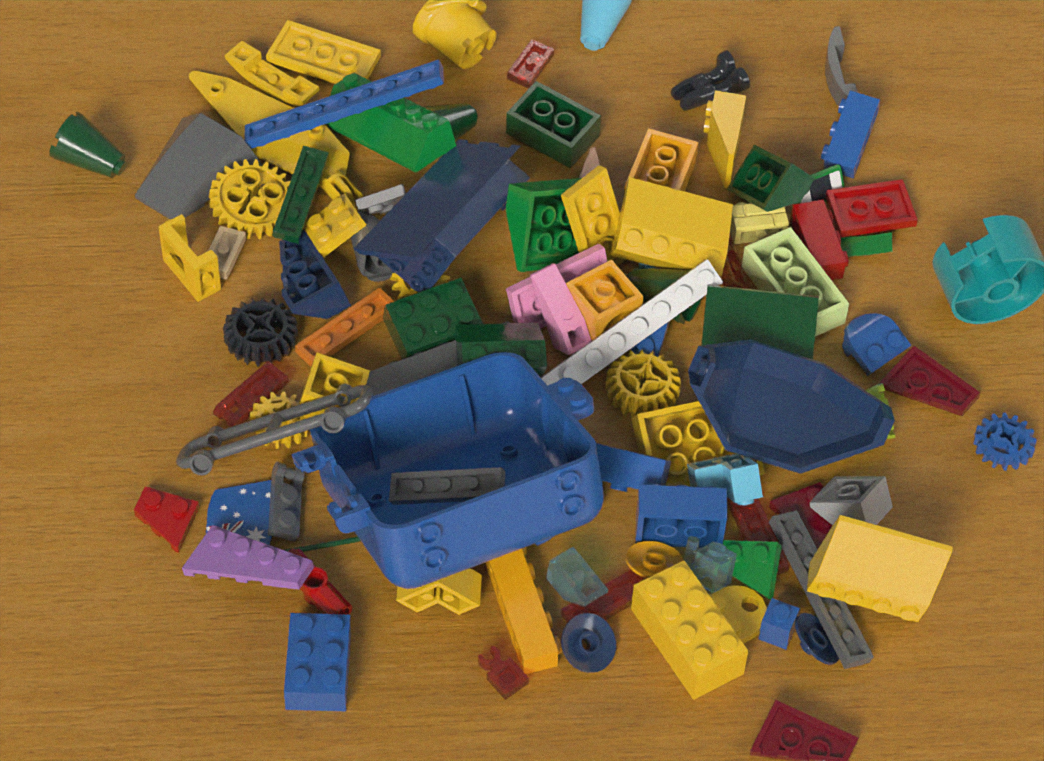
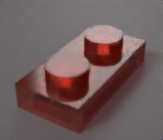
M531 39L508 70L507 79L529 89L554 56V48Z

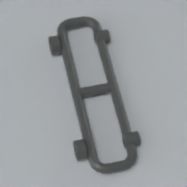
M342 384L334 394L227 429L213 426L207 435L194 439L181 449L177 456L176 464L182 469L190 468L197 475H207L217 459L322 426L329 433H337L342 430L347 417L363 411L369 405L373 396V389L367 385L351 387L348 384ZM359 398L358 400L350 404L351 400ZM339 405V406H341V407H340V408H337V407H331V406ZM327 408L322 414L281 427L285 421ZM267 428L263 433L221 446L224 441ZM205 447L213 448V449L208 450V451H207V450H200V449L205 448Z

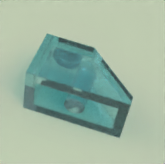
M574 547L549 561L546 579L563 600L586 606L608 593V588Z

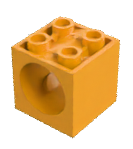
M612 260L566 283L585 319L591 341L643 305V295Z

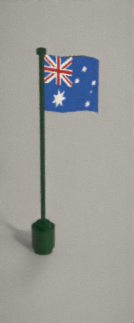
M271 480L215 490L208 506L206 533L214 525L270 545L273 537L268 535ZM357 536L295 547L294 549L300 548L302 552L361 542V540Z

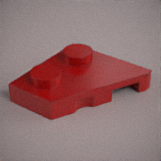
M145 486L134 508V513L144 524H148L158 537L162 536L171 544V548L179 553L199 510V501Z

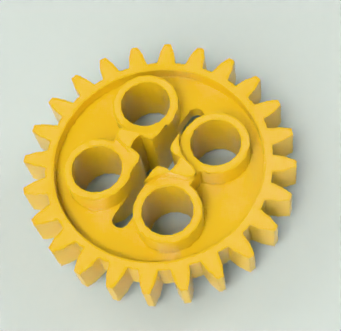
M244 159L243 166H240L236 161L233 162L232 169L224 166L223 173L218 172L216 180H212L209 192V208H213L212 216L219 217V225L227 223V228H235L239 232H246L247 239L251 238L252 233H256L258 239H261L262 232L271 237L290 181L285 182L286 173L277 175V166L270 170L268 169V162H265L263 166H259L257 159H255L253 165H249L247 159Z

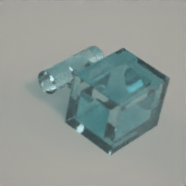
M694 536L688 537L684 560L702 586L714 593L731 584L737 554L727 549L723 544L714 541L698 549L699 538Z

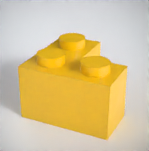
M469 568L419 588L405 589L397 586L396 601L415 612L422 611L439 603L460 615L480 606L482 575Z

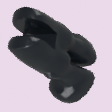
M725 50L717 55L716 67L707 73H698L681 81L671 89L670 94L674 100L680 101V107L683 111L705 105L708 103V100L713 101L715 90L727 93L745 91L749 89L750 81L746 71L742 67L736 68L733 56L728 50Z

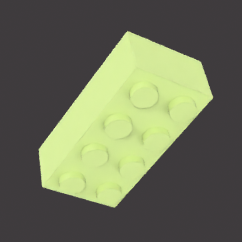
M791 227L744 248L742 268L758 290L819 296L815 337L845 324L849 307L848 301Z

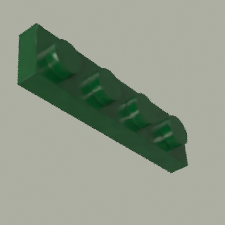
M303 146L275 223L272 237L299 244L328 161L329 152Z

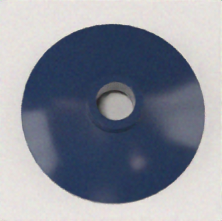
M591 613L577 615L570 619L563 629L561 637L562 650L566 659L574 668L586 673H595L605 669L613 660L616 651L615 635L610 625L600 616ZM582 640L587 644L586 650L582 646Z
M802 613L797 616L795 628L804 652L812 655L824 664H835L839 657L819 619L809 613Z

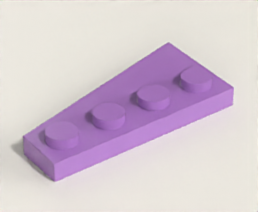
M212 525L182 567V570L186 576H195V573L205 574L210 579L220 580V577L235 578L236 582L261 581L266 586L299 590L314 566L312 560Z

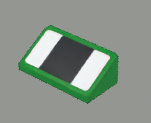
M839 164L811 174L815 179L811 184L809 192L803 197L801 202L794 204L819 200L827 202V190L845 188L841 166Z

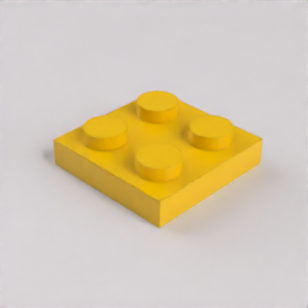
M343 194L341 197L331 201L329 206L321 212L311 216L306 222L304 229L319 253L325 257L367 224L348 196Z

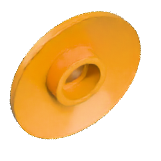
M656 541L638 542L632 545L626 553L628 567L636 574L645 578H649L684 561L682 555L675 548Z

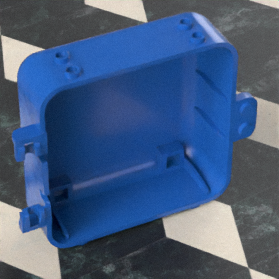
M501 352L490 354L372 396L369 405L363 411L346 418L341 431L329 433L322 426L310 429L313 447L292 454L293 462L301 472L311 473L319 470L322 484L333 502L327 505V509L335 520L337 528L343 533L354 531L385 577L392 584L405 589L422 587L585 525L599 514L604 501L596 442L578 421L593 414V397L580 382L572 378H562L558 382L547 385L523 357L514 353ZM499 467L506 471L504 487L464 502L393 505L389 502L392 473Z

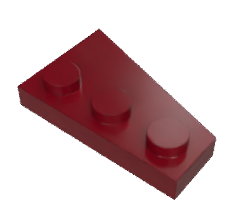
M913 346L879 382V384L883 383L886 391L963 416L980 397L978 390L916 346Z
M775 700L750 750V755L790 761H849L859 737Z

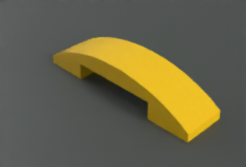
M243 41L225 55L228 63L246 80L266 94L285 103L304 105L319 91V86L299 75L294 79L262 60L261 52Z

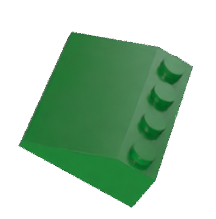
M582 178L509 183L506 216L517 271L540 270L552 263L556 265L579 253L561 194Z

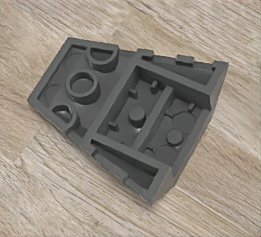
M198 113L182 118L136 192L135 199L168 219H173L181 214L186 218L205 206V202L210 199L209 192L212 180H216L218 172L223 173L224 166L232 169L234 161L243 166L244 159H247L249 165H253L255 159L258 160L259 166H263V164L241 136L204 114Z

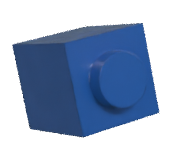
M772 598L761 622L759 640L787 650L796 629L795 620L799 615L800 608Z

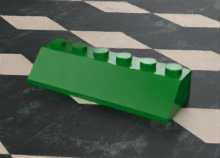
M356 73L346 75L343 80L333 86L330 96L371 83L372 81ZM401 98L386 105L377 106L362 113L353 114L338 121L325 124L327 127L415 173L456 147L449 119L406 98Z

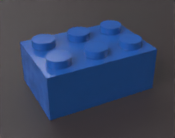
M654 483L639 485L635 544L643 541H656L671 547L722 549L727 521L726 488L714 486L705 488L689 487L686 485L661 486Z
M290 613L284 684L285 710L346 712L351 642L350 615Z

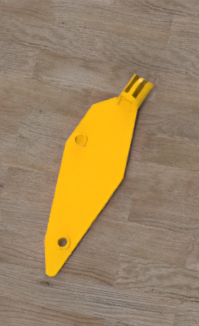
M192 71L189 74L190 81L230 128L243 139L245 138V125L294 109L230 78L200 71ZM325 124L312 130H306L291 135L288 138H282L267 143L264 146L251 149L257 158L291 174L294 173L303 146L329 152L328 161L319 187L324 189L332 200L346 194L354 205V200L363 198L362 193L346 176L350 152Z

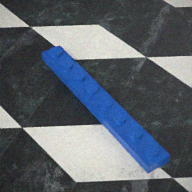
M438 59L245 125L244 141L251 149L264 146L267 143L288 138L291 135L306 130H312L329 122H335L341 118L359 114L365 110L383 106L389 102L410 97L413 94L428 89H434L444 84L443 66Z

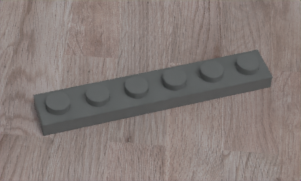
M793 511L772 516L769 524L844 669L870 663L874 656L846 603L829 597H821L818 594L807 591L809 563L817 552V548L799 513Z

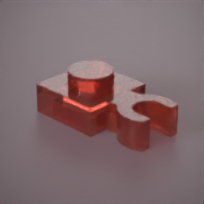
M490 647V654L494 657L492 660L485 659L482 654L478 655L479 666L489 671L486 679L505 700L529 684V677L511 657L504 662L501 660V653L497 647Z

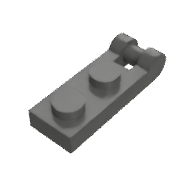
M276 462L272 470L268 535L295 542L299 537L302 482L305 471L301 472L297 467L293 469L288 468L286 464ZM284 478L289 479L290 484L283 483Z

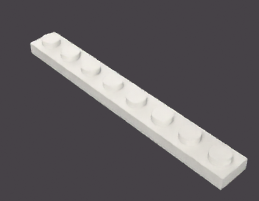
M704 260L543 375L541 379L547 385L558 382L562 378H572L582 384L707 294V285L719 286L723 281L710 262Z

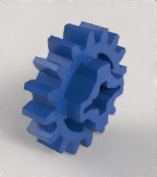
M994 413L990 421L984 418L981 426L978 425L975 432L973 444L977 445L976 454H984L983 462L991 460L992 468L1000 464L1004 471L1007 470L1008 465H1012L1015 470L1018 469L1020 463L1026 465L1029 458L1033 457L1037 439L1033 438L1034 430L1026 429L1027 421L1019 423L1017 422V415L1009 419L1007 413H1003L1002 418H998ZM1023 444V448L1018 451L1020 445Z

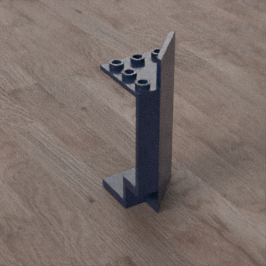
M458 139L456 147L445 153L353 249L362 255L378 257L392 272L399 275L418 293L432 288L456 256L500 209L502 211L505 210L509 183H522L530 179L526 173L510 161L520 146L499 147V143L491 142L470 144L468 140Z

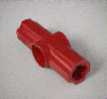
M292 548L287 551L309 559L300 548ZM313 564V570L300 588L306 602L315 605L322 614L349 615L352 612V605L328 580L326 571Z

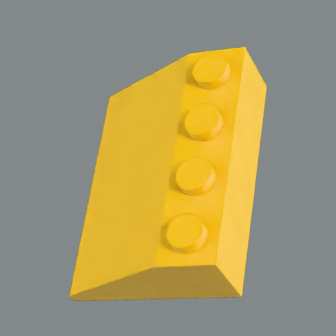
M629 177L611 256L661 269L692 270L704 260H708L719 277H721L728 250L733 204Z
M699 401L640 413L631 418L639 452L671 461L666 486L686 485L690 487L687 468L689 463L735 454L725 450ZM752 459L758 464L759 475H764L762 461Z
M839 515L809 563L807 591L818 594L821 597L837 599L850 605H858L879 613H887L901 617L904 620L918 622L931 603L952 554L953 547Z

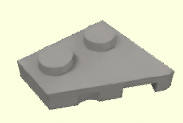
M401 184L357 199L358 210L369 211V214L378 212L380 214L388 213L406 194L404 186Z

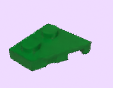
M724 540L719 568L746 586L756 590L764 597L772 599L782 546L778 542Z

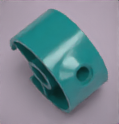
M1009 215L983 218L989 233L988 235L973 243L967 242L966 248L952 256L944 242L937 249L933 257V270L957 319L970 324L1000 321L1028 308L1044 293V256L1029 225L1021 218Z

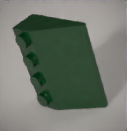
M707 285L701 346L754 340L813 359L819 296Z

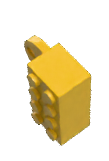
M684 560L635 584L631 610L694 700L744 674L748 649L744 643L760 634L761 622L767 607L763 598L755 590L745 586L732 585L709 595ZM752 603L757 606V610L748 612L743 609L742 605Z

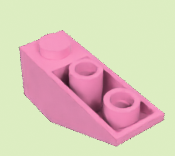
M552 263L530 274L553 348L571 355L590 343L591 338L585 319L556 265Z

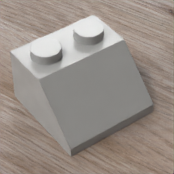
M834 476L810 502V507L832 525H834L839 515L877 525L893 507L885 476Z

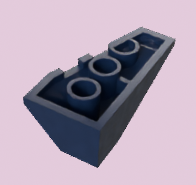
M305 230L302 232L299 244L285 240L279 241L280 262L283 273H281V280L283 282L282 297L293 314L328 319L351 306L340 283Z

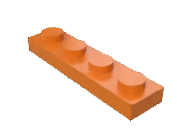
M379 287L295 345V352L310 367L317 352L329 357L333 356L383 321L385 305L394 302V300Z

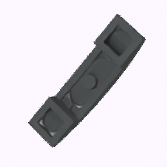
M840 26L834 27L831 33L825 60L827 85L838 106H840L842 98L847 99L850 90L857 92L855 83L845 84L839 62H842L845 44Z

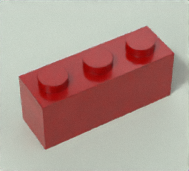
M824 200L794 204L790 218L793 231L831 280L842 279L845 267H848V255L846 251L841 249L840 233L838 230H834L831 210H827Z

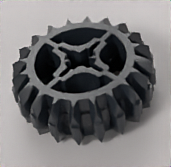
M264 297L258 302L251 298L249 304L241 301L240 308L233 307L231 314L226 316V323L223 326L224 343L228 346L230 354H235L237 361L244 359L247 365L254 361L258 367L261 362H266L270 366L271 360L275 359L280 362L282 355L289 356L290 349L295 347L298 337L297 321L293 317L291 310L286 309L284 303L277 305L274 298L270 302H266ZM277 326L281 329L280 334L275 332ZM242 329L246 331V336L244 337L240 335Z

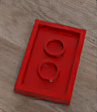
M903 179L826 191V200L832 212L836 229L840 233V238L917 226L918 219Z

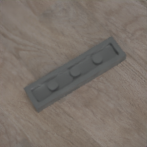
M499 467L392 473L389 502L393 505L464 502L504 487L506 471Z

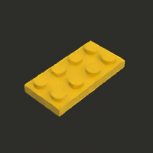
M287 20L266 54V60L269 63L334 84L352 73L368 79L381 58L380 49Z
M598 165L561 194V198L579 253L600 244L605 248L607 262L612 260L619 266L626 259L611 256L620 212L607 169Z

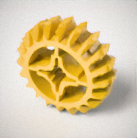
M642 349L639 354L630 351L628 357L621 355L618 361H613L611 369L607 372L605 388L608 392V399L613 401L614 409L621 408L622 415L630 412L633 417L640 413L673 407L679 398L681 380L678 369L673 368L672 360L665 361L664 354L656 357L654 351L650 354H644Z

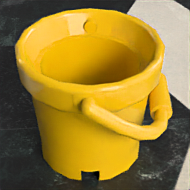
M428 0L418 12L412 29L417 39L425 44H431L462 69H468L484 58L480 53L484 47L488 51L492 48L497 35L481 17L487 7L486 3L481 0Z

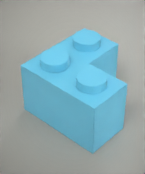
M735 453L687 464L690 487L705 488L714 486L726 488L727 497L738 505L752 504L754 499L763 497L758 464L749 457Z

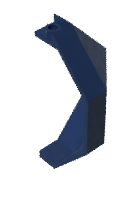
M754 340L698 346L688 369L689 383L725 450L800 474L884 445L895 422L891 407L825 363Z

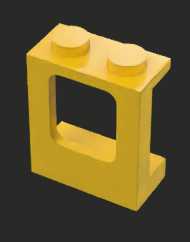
M181 214L160 225L159 234L163 261L197 302L220 291L218 257L212 249L198 257L188 246L185 217ZM177 257H180V259H181L182 262H183V265H182V263L177 259Z

